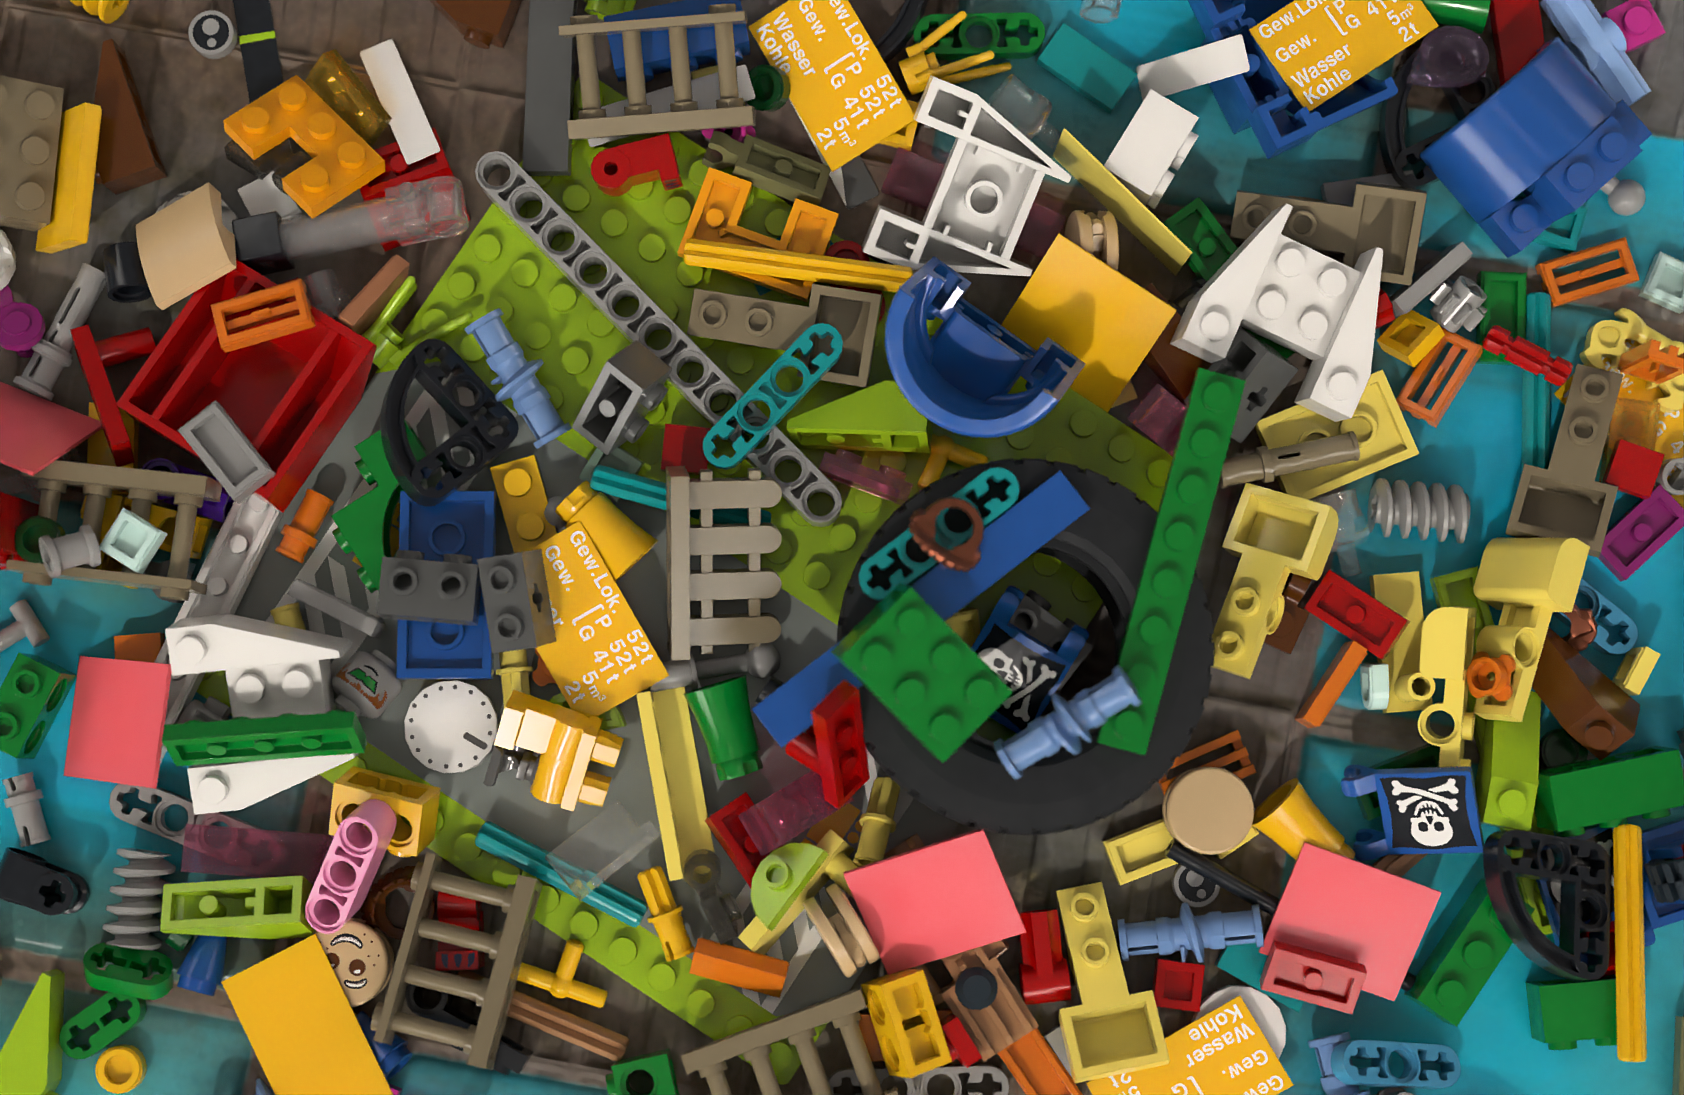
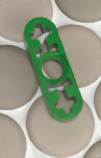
M1026 12L967 13L966 18L956 25L960 26L958 34L959 48H952L954 38L940 39L938 47H929L924 53L927 55L934 52L937 60H961L991 50L995 55L993 59H1026L1036 55L1041 49L1045 37V28L1037 16ZM930 14L921 18L914 30L913 45L923 40L921 36L928 35L929 28H938L956 14ZM976 25L986 27L991 33V42L982 48L973 47L966 39V32L969 28ZM998 25L1005 26L1004 35L1017 34L1019 26H1027L1028 33L1036 35V37L1030 38L1029 45L1026 46L1020 44L1018 37H1005L1004 47H997L1000 36ZM953 29L950 32H948L945 36H952Z

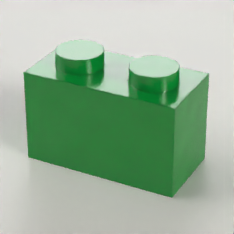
M1616 974L1596 980L1575 981L1564 978L1526 982L1532 1039L1548 1043L1549 1050L1576 1049L1578 1040L1594 1039L1597 1046L1617 1045Z

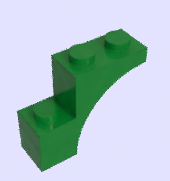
M405 420L408 442L417 462H419L428 455V452L411 425ZM381 430L354 446L361 459L355 462L361 475L370 486L375 482L379 486L331 515L338 527L332 531V534L347 555L352 551L355 553L362 565L356 571L370 593L379 591L382 557H392L390 545L392 520L400 500V491H404L388 464L382 444Z

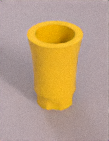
M587 480L581 483L555 508L557 515L567 523L565 528L581 521L616 582L659 541L633 522L604 493L594 491Z
M1297 778L1291 779L1277 788L1254 812L1252 826L1271 838L1295 861L1304 842L1351 859L1355 857V852L1344 842V836L1319 810Z

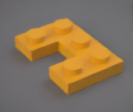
M297 74L223 120L225 132L253 160L290 137L312 158L282 178L283 190L312 219L385 172V160Z
M709 167L677 253L679 257L683 258L685 243L687 239L692 238L824 256L839 219V213L795 198L779 241L738 226L753 188L752 182ZM716 269L807 303L811 295L812 284H815L813 281Z

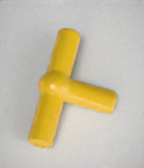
M932 434L931 454L917 484L919 488L924 489L929 484L939 480L948 460L968 468L977 464L988 463L989 459L983 454L956 444L949 436Z
M569 939L566 941L556 973L524 962L521 963L517 981L547 990L556 998L568 997L602 1008L608 995L604 989L573 979L584 950L583 943L578 940Z

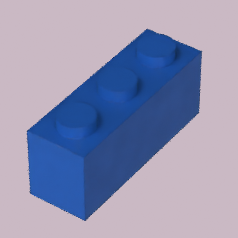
M681 0L605 16L604 22L709 14L708 6L715 4L733 3L736 4V12L743 10L740 0ZM746 24L733 25L736 63L742 61L743 56L751 54ZM714 26L687 28L690 73L691 71L698 70V65L712 62L717 64ZM668 30L641 32L646 83L654 79L655 74L672 72ZM622 34L607 35L618 82L626 81Z

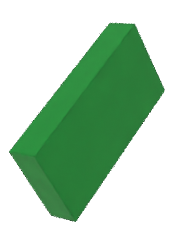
M1479 272L1477 274V285L1487 296V299L1481 304L1487 309V312L1484 314L1485 317L1476 326V343L1482 346L1483 340L1493 325H1498L1510 331V336L1516 338L1518 335L1526 339L1527 273ZM1484 348L1482 355L1476 363L1515 365L1504 359L1506 355L1499 353L1497 356Z

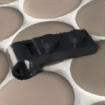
M408 984L405 993L406 1003L409 1009L416 1015L469 1029L470 1025L477 1026V1020L450 1006L455 995L441 992L442 997L439 1004L430 1006L425 1004L420 998V986ZM502 1034L493 1069L504 1075H509L511 1070L519 1074L526 1067L533 1051ZM451 1045L452 1047L460 1051H463L462 1047Z

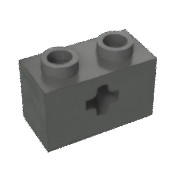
M1241 327L1237 331L1226 357L1214 362L1208 369L1246 381L1231 438L1242 443L1299 370L1272 346ZM1188 395L1187 398L1184 400V402H1185L1186 404H1187V402H1188L1189 395Z
M541 549L477 559L492 654L535 648L556 642Z

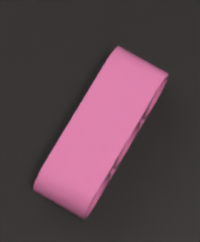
M370 799L363 802L339 825L305 907L307 921L318 932L331 934L340 930L362 907L396 829V815L392 808L384 801ZM362 823L367 825L372 833L366 830ZM347 862L353 866L354 870L348 866Z

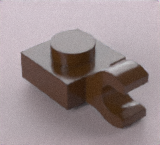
M1289 573L1282 592L1285 607L1281 622L1273 634L1266 635L1264 644L1286 654L1292 653L1310 613L1297 606L1306 593L1312 579Z

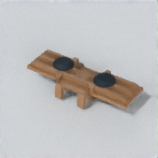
M916 833L886 852L884 859L924 847L925 845ZM1006 939L942 958L941 960L953 977V980L941 989L925 964L909 968L924 970L934 1005L937 1006L943 1001L947 1003L980 1052L983 1062L1039 1027L997 960V957L1009 948Z

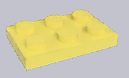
M1383 369L1371 374L1355 412L1350 419L1335 422L1298 404L1261 419L1255 425V430L1262 446H1267L1268 449L1346 434L1350 431L1355 433L1360 450L1358 461L1352 460L1312 470L1276 476L1283 493L1307 500L1419 454Z

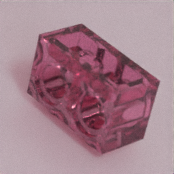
M1155 382L1126 417L1173 457L1186 406Z
M811 770L738 815V818L761 856H764L839 809L824 800L821 776ZM851 797L842 807L854 801L853 797Z

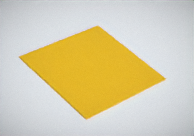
M1058 233L1001 326L1035 350H1038L1047 337H1049L1086 363L1069 388L1108 413L1177 310Z

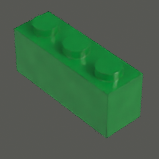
M1651 746L1608 755L1602 761L1598 758L1540 769L1534 806L1537 827L1556 831V836L1574 837L1585 834V826L1599 824L1600 828H1615L1618 825L1628 824V817L1642 815L1643 819H1657L1670 816V808L1684 806V777L1679 749Z
M1480 879L1416 975L1412 988L1404 993V995L1441 1021L1455 1027L1458 1026L1513 943L1498 920L1484 879ZM1523 901L1531 916L1535 908Z

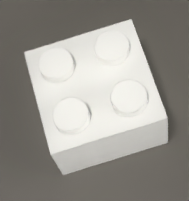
M1150 89L1104 167L1145 207L1148 205L1155 209L1175 176L1174 173L1168 170L1169 167L1178 171L1199 135L1191 131L1199 117Z

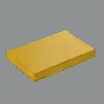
M85 102L63 111L61 114L50 224L38 230L36 251L52 254L88 242L102 109L99 105Z

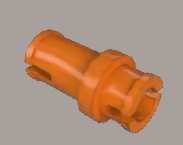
M311 489L306 490V494L290 525L284 524L280 532L284 536L279 546L275 549L279 554L300 564H303L309 548L315 549L318 543L315 536L330 507L334 504V501Z

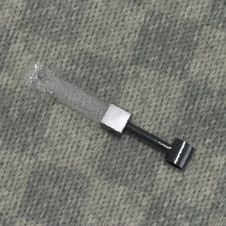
M449 176L433 177L413 183L404 182L399 186L385 188V197L332 207L314 219L307 213L281 218L277 211L232 220V228L235 235L236 259L259 274L267 275L295 269L294 261L388 241L398 240L401 246L454 237L464 233L469 228L463 185L458 178ZM120 242L106 247L102 253L108 298L116 302L133 303L152 297L142 268L137 242Z

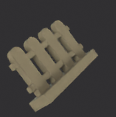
M666 466L667 648L671 660H690V646H700L701 654H713V645L747 644L748 652H751L754 648L760 646V643L774 642L781 634V625L777 617L771 613H760V599L776 596L782 585L781 579L775 570L761 568V553L776 551L782 542L781 533L774 524L768 522L761 523V508L775 506L782 497V490L775 479L761 477L760 468H748V477L713 478L711 469H699V478L690 479L685 466ZM748 508V523L713 524V509ZM700 509V524L690 525V510ZM747 554V568L713 569V555ZM691 555H700V570H690ZM747 599V613L713 614V600ZM690 601H700V615H690Z

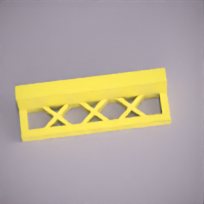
M685 687L657 692L636 693L669 881L718 871L711 829L704 821L709 816L689 704L684 696V693H686Z

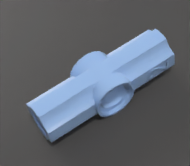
M1542 0L1539 3L1564 39L1566 46L1616 103L1623 99L1628 106H1631L1651 92V89L1625 52L1627 43L1621 29L1611 19L1607 17L1602 18L1590 0Z

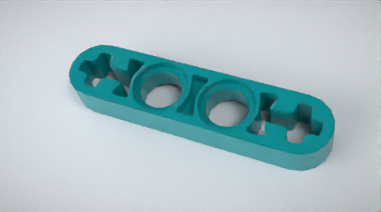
M819 323L806 329L708 431L702 447L704 455L711 465L726 470L740 464L838 362L843 351V341L841 334L836 328L830 324ZM815 335L820 339L829 335L833 338L830 343L833 353L827 356L821 352L811 361L812 366L819 368L812 375L806 365L793 356L798 351H801L803 357L806 358L814 349L811 339ZM785 367H795L803 375V383L795 392H784L776 385V376ZM756 400L766 403L771 411L767 423L758 427L749 425L743 416L747 404ZM736 418L740 427L754 437L746 443L742 435H740L732 445L736 452L732 458L722 455L717 459L713 456L717 450L713 441L717 437L727 440L735 432V429L728 424Z
M1001 467L984 471L951 496L970 503L980 515L977 506L965 496L970 492H974L975 498L978 500L989 489L986 483L987 480L993 479L996 483L1005 480L1009 484L1005 491L1008 499L1002 503L998 498H994L983 506V509L990 513V515L982 519L984 528L1007 512L1015 504L1019 494V483L1016 477L1009 470ZM947 508L942 510L936 518L934 539L945 549L953 550L970 539L973 532V524L963 533L951 532L944 523L945 513L950 509ZM909 529L870 557L861 566L859 585L863 593L869 598L882 601L899 583L909 586L938 564L934 557L923 563H917L908 558L905 546L913 536ZM893 550H897L902 564L913 571V573L904 578L901 569H899L889 578L892 586L889 590L884 591L880 586L871 589L868 585V582L872 579L869 570L875 566L881 571L886 570L894 563V560L887 555Z

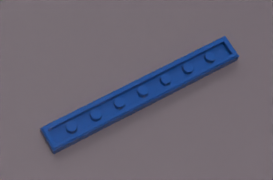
M1059 471L984 529L982 543L979 545L981 560L974 569L971 568L968 572L955 571L954 568L949 569L943 563H940L910 587L946 621L1090 508L1064 474ZM843 639L752 708V711L781 748L813 724L811 710L843 680L856 688H860L863 685L831 653Z

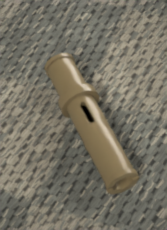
M1350 431L1346 434L1305 441L1274 449H1268L1267 446L1257 447L1255 453L1226 458L1219 484L1222 489L1261 480L1265 484L1273 482L1274 477L1312 470L1352 460L1358 461L1360 458L1358 440L1355 433Z

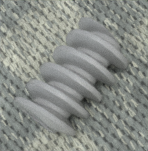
M1379 478L1373 484L1369 494L1367 512L1369 533L1373 531L1375 524L1378 523L1381 524L1383 537H1389L1393 526L1399 525L1402 539L1409 537L1414 526L1418 529L1420 540L1425 541L1431 528H1436L1439 542L1446 540L1449 529L1454 530L1457 543L1462 544L1465 540L1470 519V502L1467 493H1464L1460 485H1450L1445 490L1441 483H1433L1427 490L1426 485L1421 481L1413 482L1409 488L1404 480H1396L1390 488L1389 482L1385 478Z
M117 849L116 854L129 860L128 865L113 868V873L124 878L125 883L110 886L109 891L121 897L122 900L120 903L106 905V910L118 916V921L103 924V930L115 935L114 940L105 943L133 949H159L162 946V940L150 934V932L160 930L161 919L153 914L162 911V899L157 897V895L163 894L164 884H171L160 878V876L172 874L176 870L174 864L164 859V857L172 855L145 849Z

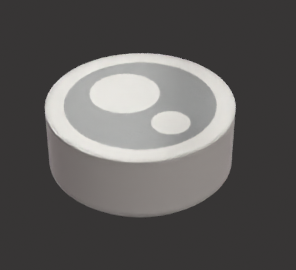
M215 10L204 11L195 16L190 23L188 30L189 40L202 56L209 59H220L230 54L235 48L237 30L225 14Z
M1181 864L1176 868L1172 876L1174 894L1181 902L1187 903L1189 906H1206L1214 901L1220 891V886Z

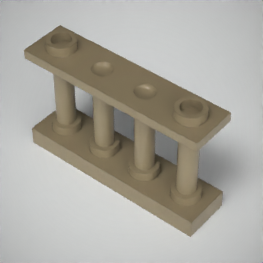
M729 3L709 5V14L601 23H598L597 15L571 16L570 25L558 26L559 36L564 38L576 37L583 110L578 111L579 120H567L569 139L582 140L756 126L755 107L744 106V99L739 98L733 25L748 24L746 12H736V4ZM714 26L720 99L716 100L717 109L698 110V102L693 101L687 28ZM668 30L674 103H670L671 112L652 114V105H647L641 32ZM622 34L629 107H624L625 116L607 117L606 109H601L595 36Z
M58 460L34 476L21 471V476L38 482L37 489L41 490L37 516H44L56 522L60 496L66 493L67 486L83 488L82 494L87 495L82 525L89 524L98 544L100 542L106 498L112 497V491L128 492V499L132 500L131 511L148 522L152 503H157L158 496L174 497L173 504L178 505L167 577L140 574L124 564L122 565L121 572L95 569L96 566L91 567L89 564H83L61 571V575L56 577L57 579L160 590L159 597L179 601H188L190 593L206 595L207 585L187 579L197 508L203 507V500L220 502L222 491L220 482L201 475ZM7 560L6 569L23 574L22 582L42 586L52 585L53 578L49 576L43 563Z
M426 852L424 863L418 862L412 874L410 887L411 890H415V895L384 1003L378 1002L373 1012L371 1030L376 1031L373 1041L392 1045L395 1032L398 1031L462 1047L463 1053L469 1054L468 1065L493 1070L543 884L535 878L518 875L516 885L509 884L507 888L442 873L441 868L444 860L436 854ZM435 891L502 907V912L508 913L503 932L496 931L493 935L428 919ZM422 937L489 953V958L495 960L490 979L484 977L482 981H477L414 965ZM408 984L476 1000V1005L482 1007L477 1026L470 1025L469 1029L401 1012Z
M861 987L685 1051L681 1055L686 1073L689 1074L698 1070L701 1078L706 1077L712 1095H732L723 1071L727 1069L725 1060L743 1054L745 1062L751 1061L762 1095H782L768 1054L772 1052L770 1043L788 1038L790 1045L795 1044L812 1094L833 1095L813 1037L817 1035L814 1027L832 1021L835 1029L840 1028L863 1095H899L897 1086L882 1091L857 1022L861 1019L859 1011L867 1008Z

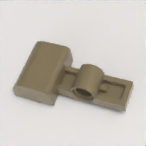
M1356 181L1352 205H1346L1309 197L1279 196L1237 190L1230 237L1247 239L1272 211L1287 203L1293 206L1281 232L1282 235L1312 249L1344 253L1342 264L1353 269L1360 254L1379 247L1383 249L1380 281L1411 285L1427 192L1408 187Z
M812 284L809 307L694 288L687 334L786 351L812 325L819 323L830 324L841 334L843 351L838 362L821 378V381L867 388L883 296ZM815 335L811 339L814 345L813 351L806 358L801 353L800 361L806 365L810 374L813 375L819 369L811 364V361L822 352L829 356L833 353L830 347V343L833 340L831 336L827 335L825 338L820 339ZM798 370L797 376L803 377L800 370Z
M1580 364L1576 365L1549 467L1544 469L1524 464L1506 535L1521 538H1576L1590 547L1589 556L1599 558L1618 487L1597 482L1595 478L1623 374Z

